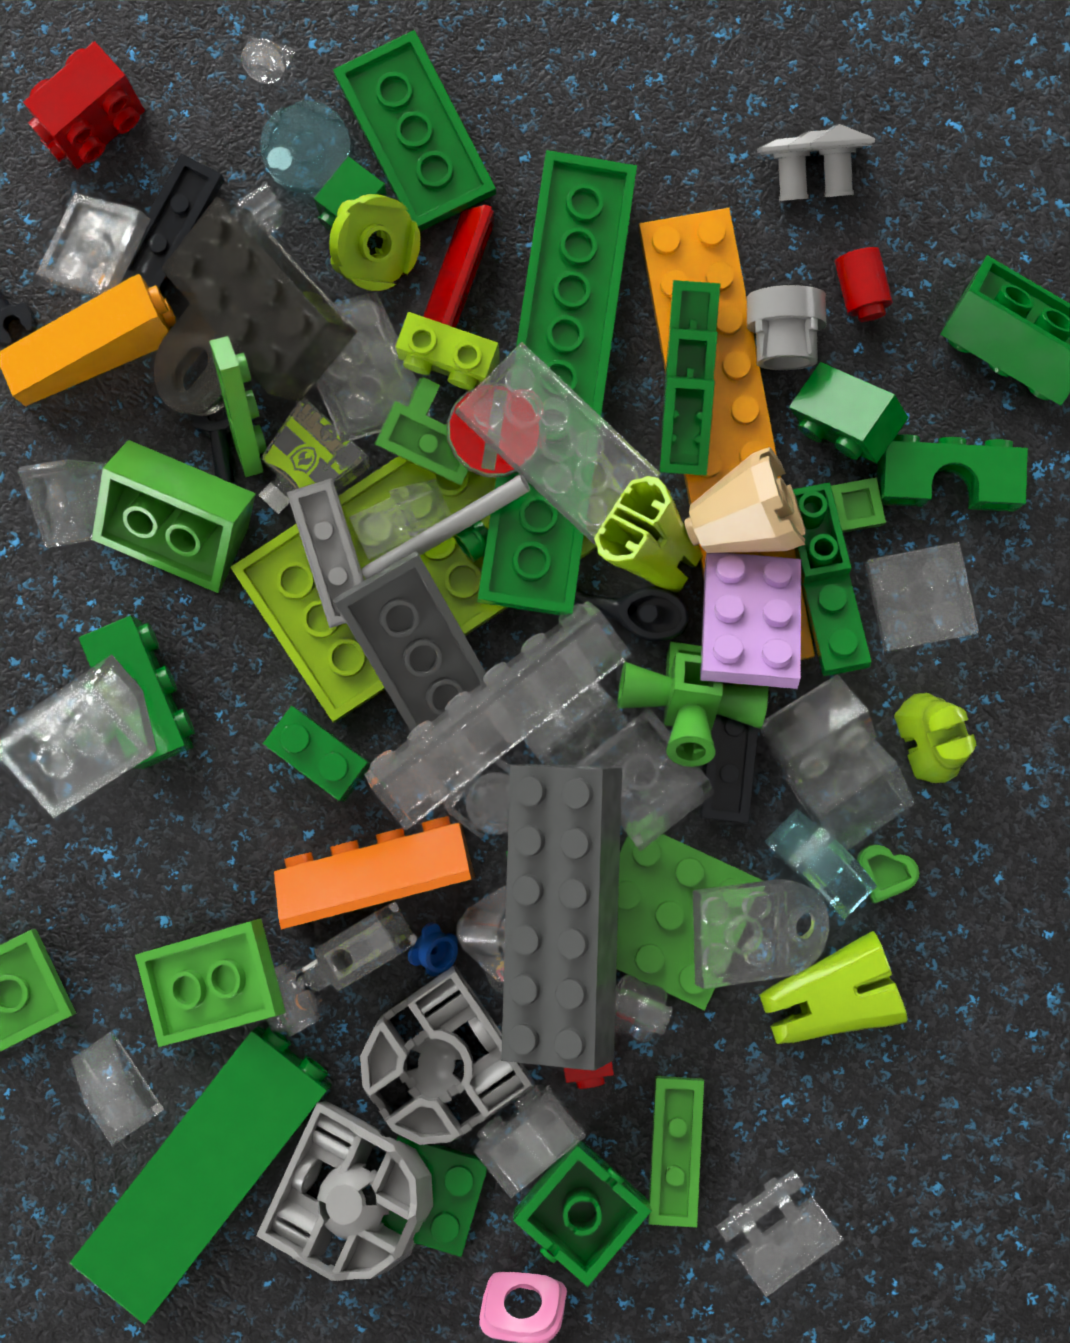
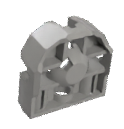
M453 965L381 1015L360 1055L362 1087L373 1104L377 1105L380 1110L379 1113L393 1132L419 1145L447 1143L461 1138L475 1125L488 1119L534 1087L535 1081L522 1063L501 1061L502 1033L456 965ZM456 991H460L458 995L450 999L448 1002L437 1008L432 1013L428 1014L427 1011L435 1007L437 1004L448 998ZM409 1006L424 1031L419 1032L413 1039L410 1038L405 1043L389 1019ZM467 1021L481 1044L489 1052L474 1063L468 1045L457 1034L453 1033L455 1029ZM410 1050L421 1053L418 1059V1067L407 1070V1057ZM456 1060H463L464 1076L462 1080L453 1074ZM514 1070L513 1073H511L509 1076H507L506 1078H504V1079L501 1080L499 1083H497L496 1085H494L493 1087H491L490 1089H488L486 1092H484V1093L482 1094V1092H483L484 1090H486L487 1088H489V1087L492 1086L494 1083H496L497 1081H499V1080L502 1079L504 1076H506L507 1074H509L510 1072H512V1071ZM397 1077H400L401 1082H405L408 1086V1092L413 1098L395 1111H392L379 1090ZM465 1090L479 1112L460 1125L446 1102L451 1101L453 1096L457 1093L461 1094Z
M317 1102L256 1236L331 1281L374 1278L388 1272L411 1255L416 1245L413 1237L415 1233L419 1232L422 1223L426 1221L433 1207L432 1175L415 1148L401 1141H396L391 1137L382 1136L380 1129L330 1102ZM374 1145L386 1151L378 1172L375 1169L371 1172L365 1169L367 1159ZM325 1162L335 1169L326 1176L320 1185L318 1197L315 1199L306 1192L316 1181L321 1171L322 1163ZM370 1184L376 1194L377 1205H366V1198L362 1190ZM390 1210L407 1219L401 1235L387 1228L381 1222L384 1215H389ZM333 1234L346 1240L335 1266L324 1264L322 1262L323 1259L320 1258L326 1252Z

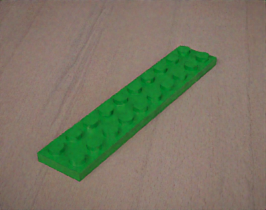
M546 150L509 389L518 393L531 405L538 420L539 438L533 454L521 467L507 473L496 474L494 489L521 474L528 482L530 491L490 514L477 598L478 603L571 617L573 614L637 165Z

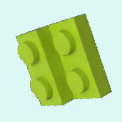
M411 312L407 313L395 346L398 358L404 361L403 366L422 375H429L431 370L449 376L447 379L449 383L469 391H473L475 386L482 388L488 387L489 382L495 383L501 367L498 342Z

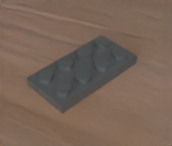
M416 551L333 599L427 760L432 759L509 713Z

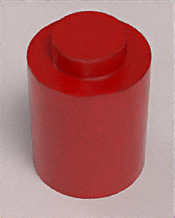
M878 247L861 248L838 257L834 263L847 315L858 316L859 322L872 321L886 315L885 308L889 307L893 300L880 249Z

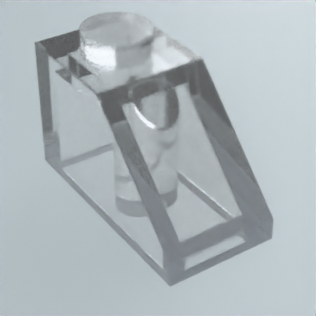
M113 1031L71 1059L85 1106L111 1146L164 1110Z

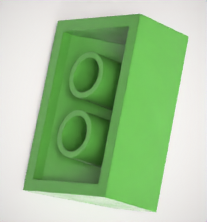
M128 440L103 467L92 540L219 593L248 530L256 493Z

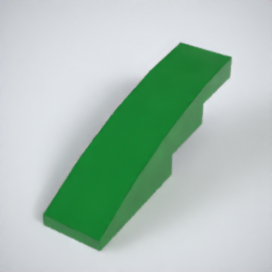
M673 280L660 472L707 475L715 385L714 369L718 334L716 330L721 283Z

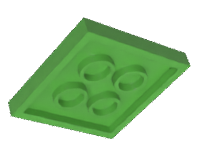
M634 821L620 850L616 969L705 1011L763 880Z

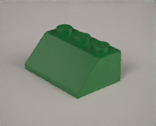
M987 255L949 316L940 335L947 338L955 349L964 353H972L986 361L989 367L997 374L1005 377L1011 376L1025 384L1036 397L1043 400H1052L1061 406L1070 394V303Z

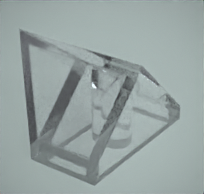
M65 459L19 467L18 473L45 548L91 541L102 471L107 463Z

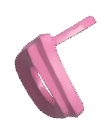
M496 1272L489 1278L486 1286L479 1325L483 1333L492 1339L516 1343H549L559 1332L562 1324L567 1288L562 1282L546 1275ZM517 1288L534 1290L540 1295L542 1305L534 1316L518 1319L512 1317L504 1307L507 1295Z

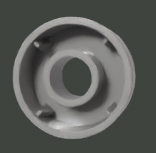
M783 285L762 288L748 294L746 298L747 329L756 334L757 366L770 370H797L816 365L818 362L817 332L824 329L827 325L826 293L815 287Z

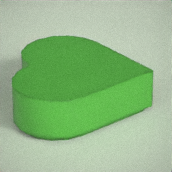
M881 845L866 846L858 854L857 868L869 897L874 904L909 890L918 881V865L909 856L893 855L888 848Z

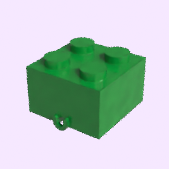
M576 1136L514 1209L513 1221L542 1246L540 1252L553 1264L558 1260L588 1287L652 1210L649 1200Z

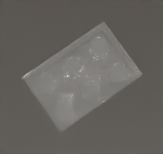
M377 292L292 313L290 319L291 328L341 443L379 433L394 401L408 406L417 380L413 371L403 366L404 361L398 358L395 348L398 337Z

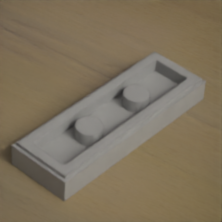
M331 478L287 492L329 628L346 623L333 599L365 581L334 480Z

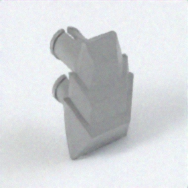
M838 124L827 130L809 131L795 138L772 140L757 148V153H760V155L773 154L774 159H778L779 201L808 199L806 156H810V152L819 151V155H824V197L854 195V190L852 189L851 153L856 152V148L872 146V143H875V138Z

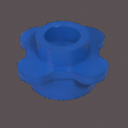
M434 922L426 924L415 946L408 952L409 963L414 966L422 965L430 976H437L445 972L454 964L457 958V937L452 933L444 934L440 931V926Z

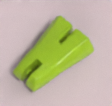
M651 476L631 480L594 538L598 554L607 562L638 575L659 588L674 593L681 591L688 580V577L677 568L679 562L681 561L691 567H696L703 556L699 545L694 546L669 490L659 478Z
M929 693L914 694L904 701L894 715L901 738H904L905 742L915 740L917 743V747L908 749L909 754L907 755L914 776L917 779L931 783H946L958 775L961 767L971 757L976 747L974 734L968 735L964 721L969 720L966 711L952 703L946 702L942 698L935 697Z
M874 931L851 942L816 964L781 980L759 994L765 1013L788 1009L796 1004L800 1005L802 1013L790 1015L770 1026L776 1044L796 1043L838 1033L907 1023L908 1018L896 983L889 977L892 976V972L883 947Z

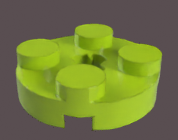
M367 194L355 200L351 199L343 202L338 209L337 217L330 233L329 249L332 268L348 282L366 290L382 291L396 285L393 283L394 281L399 279L403 273L408 274L412 270L420 251V231L417 223L411 220L409 213L406 211L408 209L398 200L379 194ZM377 231V236L383 238V244L381 249L375 247L376 253L370 255L367 242L371 234Z

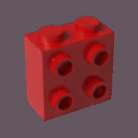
M95 41L87 48H81L72 53L67 59L65 66L52 78L44 79L37 83L31 90L30 96L23 101L34 117L28 124L41 138L40 141L59 162L66 157L76 169L80 168L84 163H91L98 159L104 152L106 144L119 133L124 134L134 128L140 119V115L145 112L126 75Z

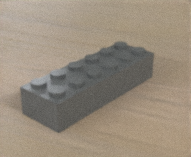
M548 764L510 765L501 1061L592 1071L614 1061L622 768Z

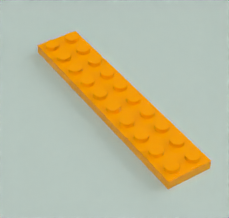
M730 208L639 223L638 229L665 375L673 280L721 283L716 330L718 334L714 369L715 385L707 475L684 474L690 505L752 453L770 447L776 455L760 367L757 366L754 334L747 329V297ZM698 544L703 555L700 563L704 579L707 552ZM795 549L769 552H732L735 554L796 559ZM801 586V660L813 658L815 655Z

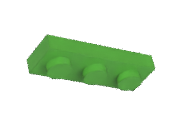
M228 336L211 340L209 342L234 447L245 477L263 473L260 454L267 452V447L260 425L253 426L252 419L259 417V411L252 389L245 391L243 383L251 381L244 353L235 355Z
M655 1076L649 1203L652 1212L648 1215L649 1225L697 1227L704 1080L702 1078Z

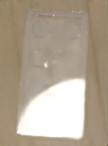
M523 342L483 380L455 411L457 416L510 466L523 475L528 483L593 544H595L594 538L631 480L641 479L646 476L657 478L661 474Z

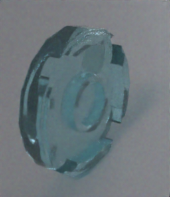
M309 100L295 102L296 105H291L287 108L283 106L272 114L263 127L260 149L263 163L274 181L290 191L308 194L319 192L344 160L348 156L351 158L352 147L349 131L337 112L323 103Z

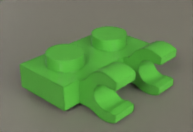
M424 377L422 379L419 378L408 406L397 401L393 402L374 445L458 485H462L470 466L458 456L450 439V427L426 416L440 385Z

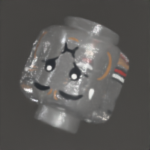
M287 962L274 969L286 1013L265 1020L272 1031L276 1033L285 1031L288 1037H291L322 1019L319 1012L325 1006V998L309 969L305 971L304 966H299L290 970Z

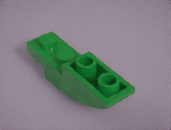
M830 482L793 489L805 527V535H803L805 545L794 549L796 559H801L802 592L811 639L814 638L822 675L824 677L869 668L871 658L849 575L851 564Z

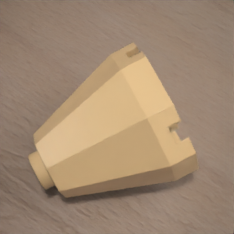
M770 447L752 453L690 505V517L685 519L684 523L687 534L694 546L700 544L707 553L788 551L805 545V538L803 537L805 535V527L791 484L786 486L782 478H777L786 473L781 461Z

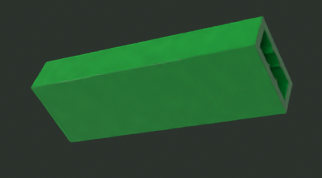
M258 1026L249 1033L69 1263L144 1325L311 1113L317 1102L321 1100L332 1086L325 1079L328 1072L318 1062L308 1056L301 1060L288 1049L291 1042L283 1034L270 1026L266 1030Z

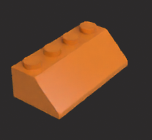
M449 816L421 823L423 828L421 833L405 837L403 828L377 834L378 844L359 848L358 840L331 846L332 856L314 861L312 852L284 859L286 868L274 871L278 918L281 930L475 878L462 824L460 822L451 824Z

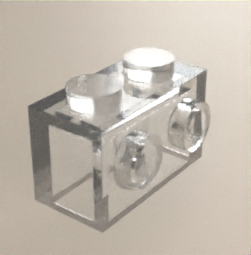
M838 674L767 717L760 729L769 751L796 786L810 778L818 777L829 766L850 753L860 751L868 742L877 737L868 710Z
M550 1083L541 1091L536 1085L529 1089L514 1102V1105L518 1108L516 1112L505 1121L499 1116L495 1117L476 1134L480 1141L476 1144L474 1153L510 1198L515 1196L586 1137V1128Z

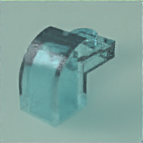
M798 809L764 841L770 850L792 868L805 881L813 893L843 920L877 887L859 862L822 826L819 828Z

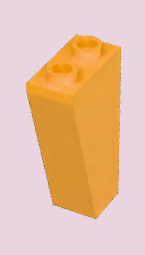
M137 274L1 350L0 368L12 396L26 407L176 342L171 327L178 323L166 298H163L158 286L149 287L142 276Z

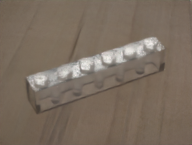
M589 601L583 605H574L573 614L561 615L558 619L559 623L547 633H539L532 636L522 645L520 654L507 664L502 662L492 667L484 675V682L469 693L465 691L456 695L448 702L444 713L432 722H422L409 733L408 741L395 751H385L373 760L369 767L370 770L364 775L373 792L405 831L632 655L598 608Z

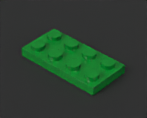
M415 30L333 69L334 76L397 200L408 209L406 211L409 213L411 220L417 223L420 232L496 195V188Z

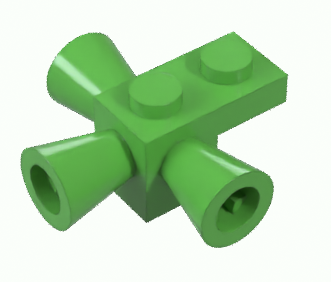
M670 641L667 651L666 676L626 661L624 662L619 684L618 709L665 706L664 725L673 726L666 748L667 756L674 763L682 766H701L710 762L715 756L711 730L717 714L758 729L762 728L768 704V686L700 681L702 646Z

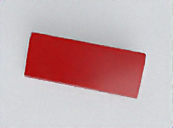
M482 205L467 209L461 213L423 317L457 328L495 224L494 211L491 206Z

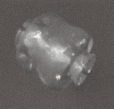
M624 975L616 986L615 1033L627 1034L638 1043H648L655 1032L662 1036L666 1030L664 1024L668 1026L673 1008L672 1006H666V991L657 985L644 984L633 975Z

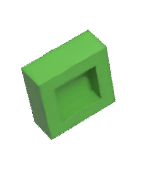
M877 477L831 486L843 533L883 526L886 523Z

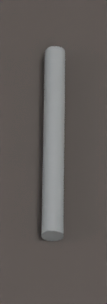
M523 475L516 476L362 567L363 576L365 579H368L414 551L419 556L529 492L528 482Z

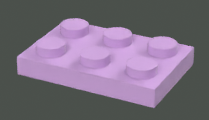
M706 553L700 681L798 689L801 679V559L735 553Z

